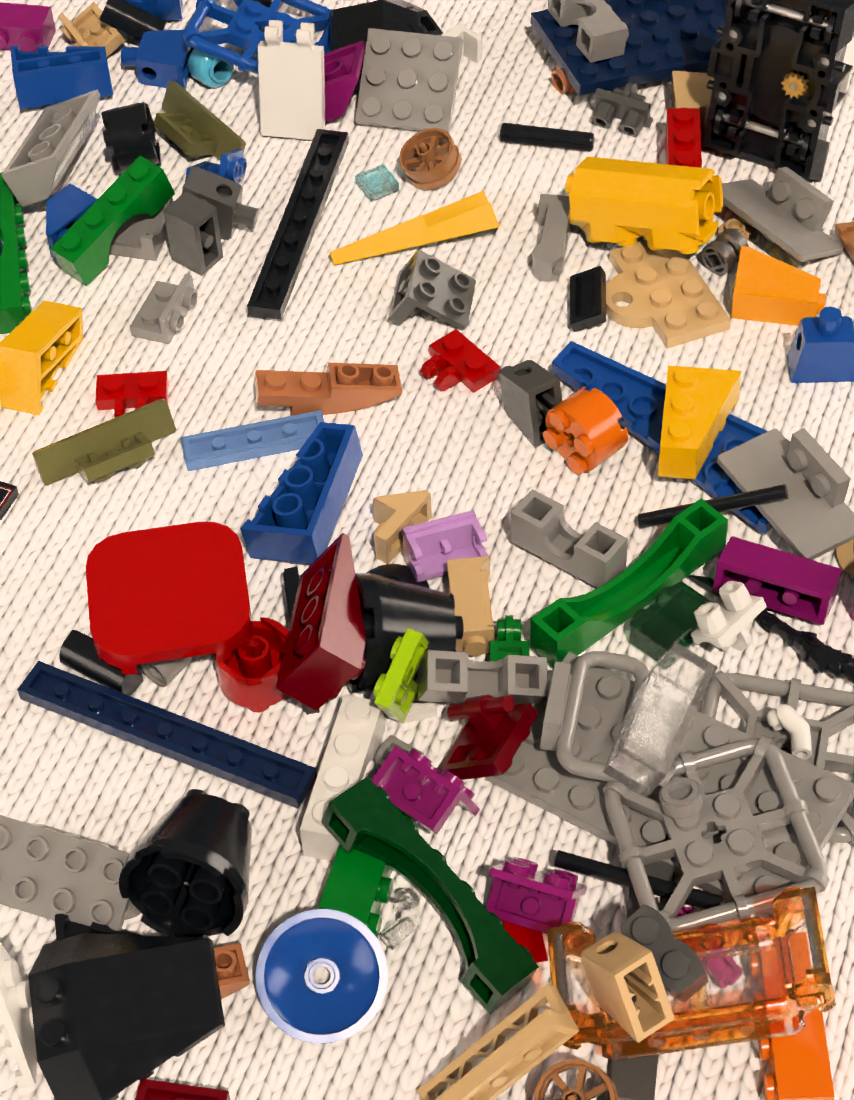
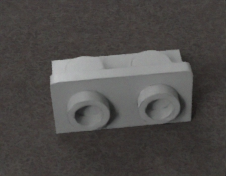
M184 274L179 285L156 281L130 325L131 336L169 345L176 332L182 330L184 318L188 311L195 307L198 292L197 289H194L192 275Z

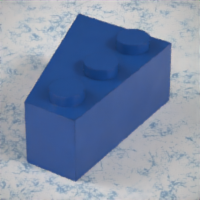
M10 46L12 72L20 109H39L44 105L57 104L97 89L101 94L100 99L113 95L105 47L67 46L66 52H49L48 46H38V52H20L19 46Z

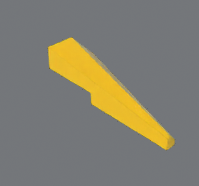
M481 191L329 253L334 265L491 230L500 226L491 203L488 202L485 192Z

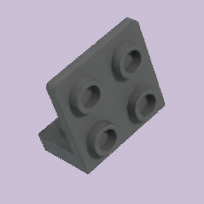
M418 249L398 273L388 321L400 326L408 316L413 317L420 308L450 325L464 330L468 326L476 280Z

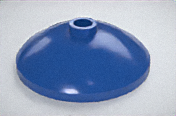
M313 909L288 918L269 935L257 960L256 989L264 1011L271 1021L283 1032L304 1042L316 1044L334 1043L355 1035L375 1017L385 998L388 985V966L383 948L376 936L365 924L341 911ZM318 967H326L330 971V979L325 984H318L313 978V973Z

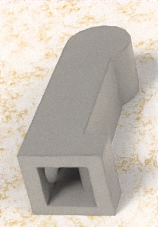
M540 194L539 225L544 227L541 241L532 251L533 275L540 281H554L562 273L572 224L569 223L568 219L570 210L569 196Z

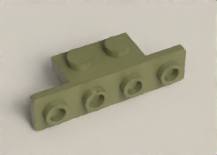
M176 81L168 82L161 106L162 110L166 113H156L154 125L164 133L165 138L173 141L181 148L183 154L192 158L215 155L221 160V155L237 148L245 150L246 142Z
M159 399L35 450L32 456L41 480L45 485L52 484L76 473H80L88 482H101L109 479L113 472L122 468H134L144 464L146 458L155 455L151 442L174 433L176 427L167 401Z

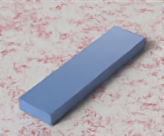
M318 410L180 437L187 472L300 450L319 423L324 422L322 411Z

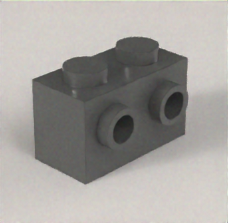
M184 192L163 210L171 259L201 276L204 275L223 258L217 208L202 198Z

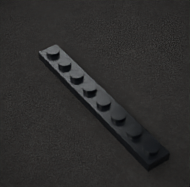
M325 129L316 130L247 304L249 316L282 320L349 144L348 132Z

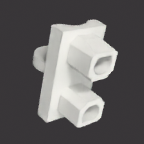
M728 581L719 589V594L724 603L721 607L718 603L708 602L702 604L694 612L699 627L691 633L695 644L708 642L724 651H727L730 647L741 651L751 644V637L748 632L752 627L751 621L767 606L763 597L750 595L744 583Z

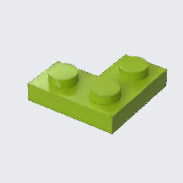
M407 628L403 637L399 636L394 642L390 653V659L393 661L387 674L382 673L378 678L373 695L376 697L374 703L389 718L403 724L418 692V685L413 678L429 644V641L422 633Z

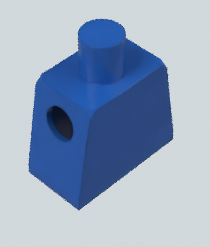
M185 29L146 31L142 35L138 48L122 47L121 64L122 66H135L137 78L141 84L167 89L169 81H176L186 90L191 75L188 70V60L194 48L187 47L182 40Z
M829 306L820 311L819 317H805L800 320L787 356L791 383L854 382V326L852 318L842 316L838 308Z

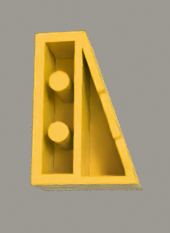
M44 300L0 342L1 408L40 416L44 408L43 404H41V399L46 391L53 392L57 386V381L53 380L59 368H67L83 340L82 308Z
M668 365L658 476L696 479L713 448L714 440L719 431L722 432L732 408H735L739 401L742 371Z

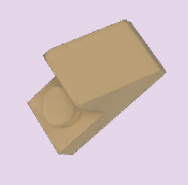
M421 490L373 498L374 520L379 524L373 535L376 559L389 564L403 549V527L427 522L432 518L431 493Z

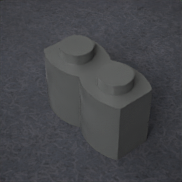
M643 904L620 924L623 935L652 951L664 988L672 997L685 1003L708 983L707 974L696 953L684 942L676 939L668 922L657 910Z

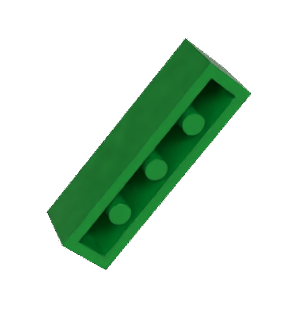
M398 810L404 817L409 818L415 823L414 819L410 818L409 816ZM339 845L318 909H331L347 913L365 924L378 939L382 925V915H379L382 903H389L393 891L394 880L390 878L393 867L355 849L348 854Z

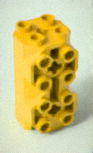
M587 156L575 168L574 174H569L566 179L565 190L569 194L570 202L569 223L578 225L586 233V240L590 243L603 241L617 243V245L625 247L636 244L637 238L643 236L647 240L648 248L651 250L670 249L678 250L683 254L696 253L700 249L699 245L706 244L717 231L719 222H713L715 212L721 213L723 207L722 179L718 175H714L715 171L709 168Z

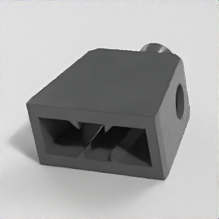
M192 166L182 187V194L188 192L206 200L217 208L221 239H232L238 224L252 228L255 227L259 209L242 204L243 187L239 183L202 168Z
M526 360L515 366L503 367L497 375V381L501 384L505 413L534 447L546 443L543 438V432L547 429L545 422L546 414L550 409L562 402L560 379L533 360Z

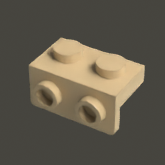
M95 2L91 3L72 21L63 12L58 15L64 24L61 28L62 32L72 43L77 40L73 46L105 47L106 56L108 57L126 41L116 28L100 21L99 18L103 11Z

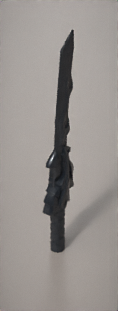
M696 575L687 576L700 587L721 598L719 593L712 591L713 578ZM763 610L755 618L770 632L778 633L785 637L787 645L796 648L801 658L813 665L819 672L823 673L826 670L835 678H847L848 681L854 684V658H852L851 654L842 653V650H836L829 645H824L817 638L816 633L797 631L766 610Z

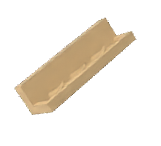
M549 983L546 984L417 1090L421 1100H494L577 1034L579 1029L556 986ZM549 1002L552 1010L545 1009L538 1015V1010ZM513 1030L518 1031L504 1043L505 1037ZM485 1057L483 1061L472 1069V1065L477 1059ZM448 1083L453 1084L441 1095L436 1097L435 1094L445 1085H447Z

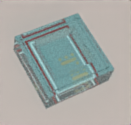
M384 164L355 175L356 185L370 202L399 191V182Z

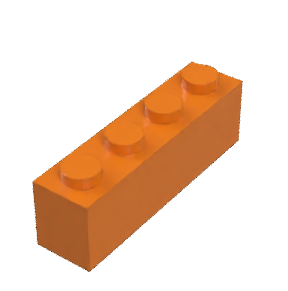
M811 934L758 935L756 952L749 953L748 963L750 979H758L759 992H754L753 994L755 1019H763L764 1032H759L758 1034L760 1060H768L769 1074H764L763 1076L765 1100H834L835 1096Z

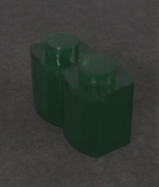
M682 581L674 584L671 588L665 587L658 594L655 604L647 609H640L630 621V643L665 668L669 667L691 645L695 644L691 633L699 626L694 612L702 604L713 602Z

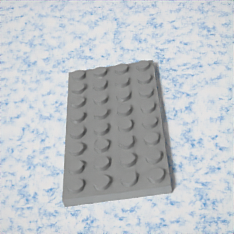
M568 652L562 663L571 664L572 668L575 660L580 656ZM593 667L587 671L573 747V754L577 758L608 765L619 764L622 761L634 681L603 667ZM551 676L547 682V697L539 704H532L539 714L530 728L529 736L521 743L515 753L511 767L503 775L486 777V780L619 846L605 807L603 787L607 781L571 774L561 766L557 759V751L540 749L543 721L552 681ZM650 689L640 759L636 770L679 758V753L686 751L694 754L755 737ZM779 749L800 800H804L807 803L810 811L807 817L822 852L854 799V783ZM753 755L696 770L705 795L735 787ZM767 761L746 795L753 816L785 806ZM678 775L630 790L661 803L659 791L662 786L672 779L685 777V775ZM623 805L637 846L643 848L669 840L663 822ZM792 824L760 832L767 851L800 866L809 868ZM717 829L707 831V834L702 837L703 839L711 838L715 844L721 842V835L724 833ZM676 857L656 862L682 878ZM763 867L735 874L745 898L796 883ZM723 878L698 885L713 894L723 896V899L731 902ZM790 904L758 912L755 915L778 925Z

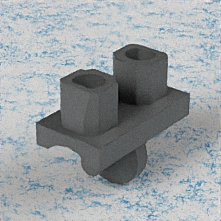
M629 82L624 90L615 88L613 92L597 88L594 94L596 105L593 113L594 124L607 129L610 128L614 118L622 120L620 124L621 131L625 135L636 138L643 127H651L653 117L650 116L651 105L645 102L646 97L644 95L637 94L638 86L636 83Z

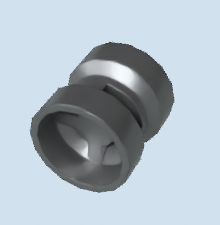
M727 228L717 236L716 241H711L702 249L701 258L711 272L723 275L733 267L734 262H739L741 246L749 247L740 232Z

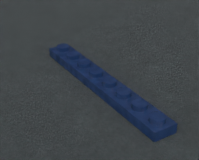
M41 661L35 664L17 689L20 699L298 809L317 778L315 767Z

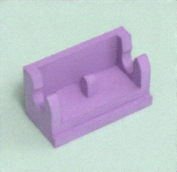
M471 510L403 527V556L416 581L420 582L447 575V560L488 556L485 547L482 545V542L487 541V537L476 518L475 511Z

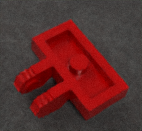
M455 329L429 345V355L432 357L424 362L420 372L427 380L437 376L434 384L441 392L462 382L475 393L497 379L501 366Z
M167 371L97 375L95 399L97 410L114 409V416L116 418L125 414L127 408L138 409L159 399H164L168 403L169 379Z

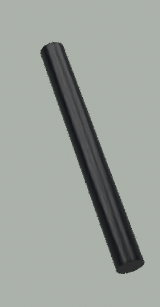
M786 484L704 501L721 513L789 499ZM693 503L638 514L639 526L642 529L670 523L676 515Z
M558 850L556 854L555 867L633 889L627 869ZM647 875L653 894L669 899L678 883ZM693 888L685 904L708 909L722 905L723 896Z

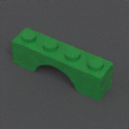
M139 156L50 248L63 272L86 287L109 264L110 245L122 224L137 214L146 213L154 216L175 194L164 170L144 157Z

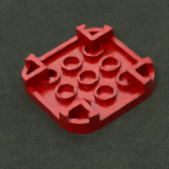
M193 522L122 532L105 538L96 544L89 553L86 562V581L90 631L99 660L103 659L107 664L121 668L122 674L138 675L137 665L214 653H216L217 663L232 659L231 652L241 646L247 637L252 638L253 622L242 545L238 535L228 526L217 522Z

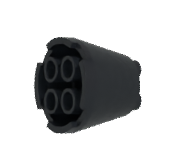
M355 573L366 636L363 654L366 663L359 677L355 680L350 679L346 683L351 692L374 691L378 678L382 673L387 674L393 661L390 659V653L394 642L399 636H404L407 628L422 633L429 641L425 653L427 650L456 652V639H462L464 625L462 616H455V601L452 593H445L372 573ZM418 669L414 675L413 680L418 679Z
M200 789L189 790L185 797L176 802L130 853L120 873L119 889L122 898H129L132 904L143 914L141 922L168 937L202 938L203 935L212 936L221 933L229 936L239 927L245 914L249 897L252 828L249 822L250 813L248 809L239 803H231L223 798L209 795Z

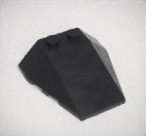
M81 933L43 945L28 975L37 1062L55 1100H116L119 1098L118 1093L137 1080L144 1081L154 1074L153 1070L173 1056L180 1057L225 1026L213 941L209 938Z

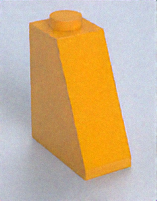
M741 246L731 318L798 326L801 319L816 317V314H820V311L825 306L826 294L819 293L821 278L753 248Z

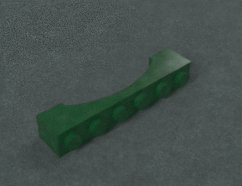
M367 776L329 802L321 823L348 854L355 849L390 865L414 883L439 910L453 932L465 962L466 974L461 982L489 1014H492L529 984L539 968L529 950L513 939L505 930L501 919L486 909L477 899L472 887L466 881L460 880L447 865L444 856L438 850L433 849L419 834L414 822L404 817L391 803V799L384 789L377 787Z

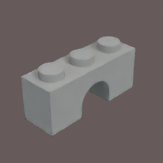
M548 0L547 10L561 27L578 25L576 46L590 63L624 55L626 41L629 37L627 25L620 20L611 6L604 0Z
M532 489L511 511L512 543L585 582L599 588L625 570L628 538L597 522L584 535L578 533L565 520L564 505Z
M427 650L418 666V701L463 703L469 697L489 694L493 697L509 695L513 698L514 705L530 703L532 705L541 703L547 697V657L507 655L501 660L485 662L469 660L468 652Z

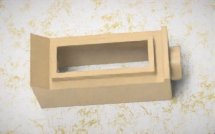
M490 556L447 560L449 593H452L454 596L455 616H462L464 625L462 639H456V652H468L469 656L489 654L490 641H495L488 586L490 581Z

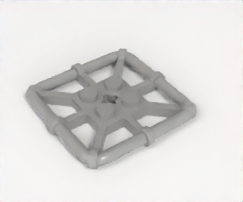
M718 671L710 676V681L704 691L701 713L716 719L719 698L724 696L747 722L746 734L759 739L762 736L769 737L774 740V745L777 748H787L790 754L791 741L787 730L783 728L782 730L775 731L773 727H770L767 721L768 712L757 710L739 689L788 697L787 705H790L796 712L799 699L848 707L826 721L803 718L810 726L812 756L805 761L822 769L854 774V756L827 752L829 737L854 724V692L801 684L802 680L792 678L791 682L742 673H724L723 671ZM854 799L851 816L845 812L828 842L854 844Z
M762 736L760 739H744L691 754L690 751L679 753V758L635 770L628 778L620 781H607L603 787L605 807L621 851L618 858L622 868L628 871L639 906L641 907L645 904L657 910L666 919L674 935L685 934L737 918L739 922L750 920L751 914L804 900L818 892H825L830 882L827 876L828 871L825 859L807 817L810 813L807 803L804 800H800L783 755L777 746L774 745V740L769 737ZM753 755L735 787L705 795L696 770ZM767 761L785 806L753 816L746 795ZM684 774L685 778L694 779L700 784L704 803L702 808L692 816L673 818L664 813L661 803L630 789ZM623 805L663 822L669 840L643 848L637 846ZM792 824L809 868L800 866L767 851L760 832ZM712 829H717L724 833L721 835V842L715 844L711 838L703 839L702 836ZM676 857L682 878L664 909L659 911L644 865ZM763 867L796 883L745 898L735 874ZM723 878L731 902L677 917L694 886Z

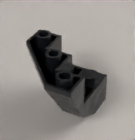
M377 0L333 9L329 13L330 52L363 40L366 44L368 28L432 35L443 34V31L427 10L404 0ZM364 57L362 61L359 79L353 92H357L360 89Z

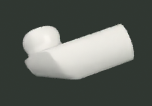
M780 704L777 706V709H771L767 714L768 724L775 731L782 730L783 728L787 730L790 734L791 754L803 760L812 756V743L809 724L790 705Z

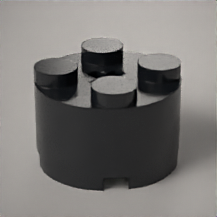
M138 102L101 112L106 129L103 130L107 150L113 149L115 154L112 156V162L116 175L122 174L139 156L144 157L155 165L162 164L159 142L156 143L154 133L156 129L147 103Z

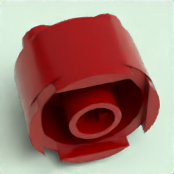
M260 617L261 621H252V638L247 637L241 646L231 652L232 659L217 663L215 653L218 680L223 694L233 703L247 707L250 711L256 713L266 711L271 705L280 702L287 696L276 690V684L288 630L278 621L265 617Z

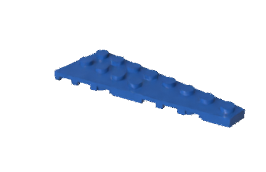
M570 341L552 361V372L576 391L587 386V391L593 388L602 391L619 409L622 417L617 420L618 423L624 428L627 427L630 433L659 454L666 384ZM729 413L726 425L722 432L719 431L714 440L713 448L696 479L691 480L715 498L743 493L718 465V455L768 431ZM755 506L731 510L763 534H766L772 527Z

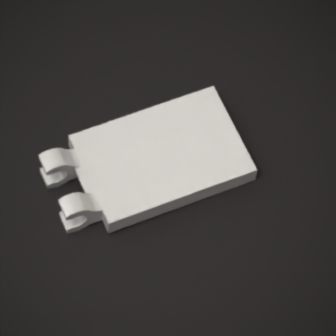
M269 20V27L266 26L264 31L265 41H260L258 44L261 135L313 140L317 129H325L324 46L314 45V23L301 22V29H297L296 33L297 43L283 42V21Z

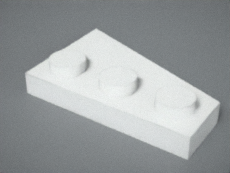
M0 943V1025H3L5 1038L3 1048L8 1060L17 1059V1071H15L14 1078L18 1089L36 1087L37 1054L29 981L24 980L19 972L17 961L11 959L2 943Z

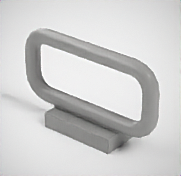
M591 651L582 654L575 660L572 668L571 664L555 661L543 721L540 749L557 751V759L561 766L571 774L602 781H620L632 775L640 759L651 687V676L646 665L637 658L605 651ZM593 667L625 671L632 674L635 678L623 759L619 764L615 765L585 761L573 754L587 671Z

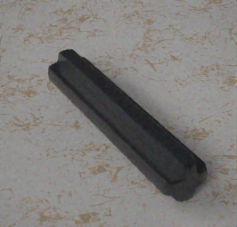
M503 123L500 129V140L508 143L591 152L595 143V135L592 132Z

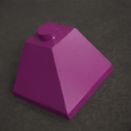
M364 40L324 54L326 122H333L345 113L359 79L366 48Z

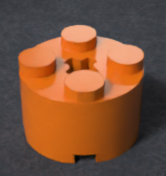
M587 386L581 387L547 412L545 419L547 429L543 432L546 444L553 450L557 449L567 460L570 469L577 475L593 470L622 449L628 442L627 427L621 431L617 421L622 417L619 409L602 391L596 388L587 391Z

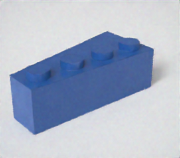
M319 423L296 454L297 461L289 470L285 469L278 478L279 485L271 496L265 495L259 503V512L253 520L247 519L240 528L250 558L311 565L328 548L363 457L355 425Z

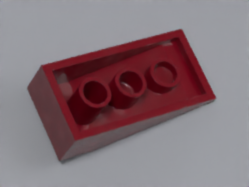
M344 533L300 575L276 684V690L315 711L326 701L334 700L342 687L350 679H357L366 663V659L363 657L366 636L350 538Z

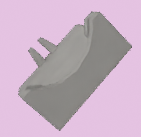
M173 198L154 216L141 213L125 221L113 237L109 255L156 261L167 237L163 210L173 202Z

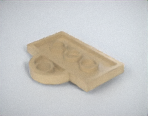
M647 240L609 251V261L618 275L614 276L606 284V314L617 324L629 328L653 327L666 349L730 329L731 319L686 254L670 249L651 250L648 248ZM626 302L629 303V305L618 306L615 303Z

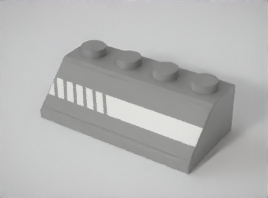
M98 89L46 107L1 174L22 207L33 203L36 205L44 204L53 196V190L63 180V174L73 164V158L84 146L83 142L91 131L101 96Z

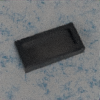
M597 266L570 276V326L573 331L578 332L606 322V273L603 268Z

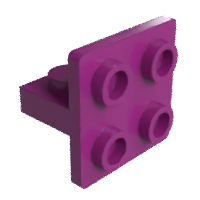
M514 857L513 861L505 860L504 863L490 868L489 876L494 877L486 906L489 912H493L503 921L564 940L569 938L579 898L585 895L587 890L586 885L577 883L578 875L554 869L553 873L537 871L538 863Z

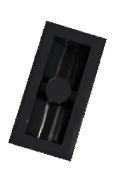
M107 0L99 18L100 21L141 40L143 33L146 31H163L167 22L125 0Z
M72 630L62 644L59 659L63 665L110 689L130 696L144 681L138 665V675L122 674L121 668L107 664L103 659L99 660L93 638L77 630Z

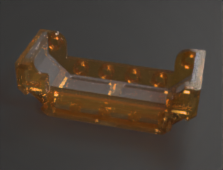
M815 886L808 888L790 887L783 890L772 902L774 913L772 918L752 917L740 923L727 925L707 924L695 930L673 931L676 939L684 942L696 953L705 969L708 983L685 1003L675 999L666 991L675 1019L639 1043L598 1004L594 997L580 956L587 945L598 942L595 932L580 922H567L560 927L547 928L551 984L555 985L579 1029V1032L565 1042L563 1046L577 1050L581 1047V1043L588 1042L602 1046V1057L618 1061L797 1034L806 1027L805 1015L816 1008H819L820 1012L826 1013L836 1006ZM635 995L631 997L633 1003L636 1001Z

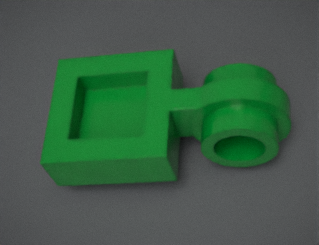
M505 615V619H497V641H490V661L501 660L507 655L530 656L529 641H521V619H513V615Z

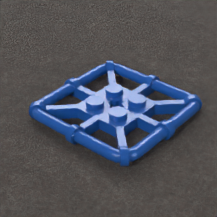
M197 0L196 10L187 23L182 36V40L187 47L233 64L241 72L250 71L259 75L258 61L253 58L255 54L258 55V44L260 41H265L264 32L260 30L265 31V27H269V20L283 21V42L297 43L296 33L297 29H301V22L314 23L315 31L324 30L319 42L314 43V45L324 46L325 54L330 52L329 13L332 10L310 0H273L269 8L257 1L233 0L238 7L237 12L215 4V0ZM285 3L314 16L295 19L287 13L278 11L282 4ZM206 16L229 25L228 28L199 32V28ZM229 43L246 51L242 55L217 44Z

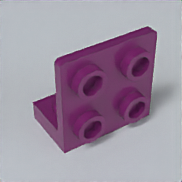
M395 746L371 781L377 787H381L387 792L391 803L398 810L436 835L457 805L474 816L478 814L480 808L471 800L475 794L464 786L465 783L446 769L443 772L439 771L431 765V760L413 748L406 753Z

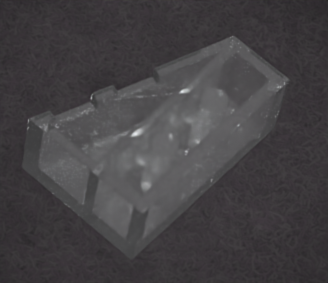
M674 642L636 688L603 773L646 798L658 785L664 788L675 772L676 765L672 763L686 742L685 735L718 667L679 643Z

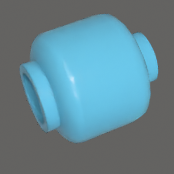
M193 49L188 60V70L191 76L208 87L217 88L223 86L233 74V64Z

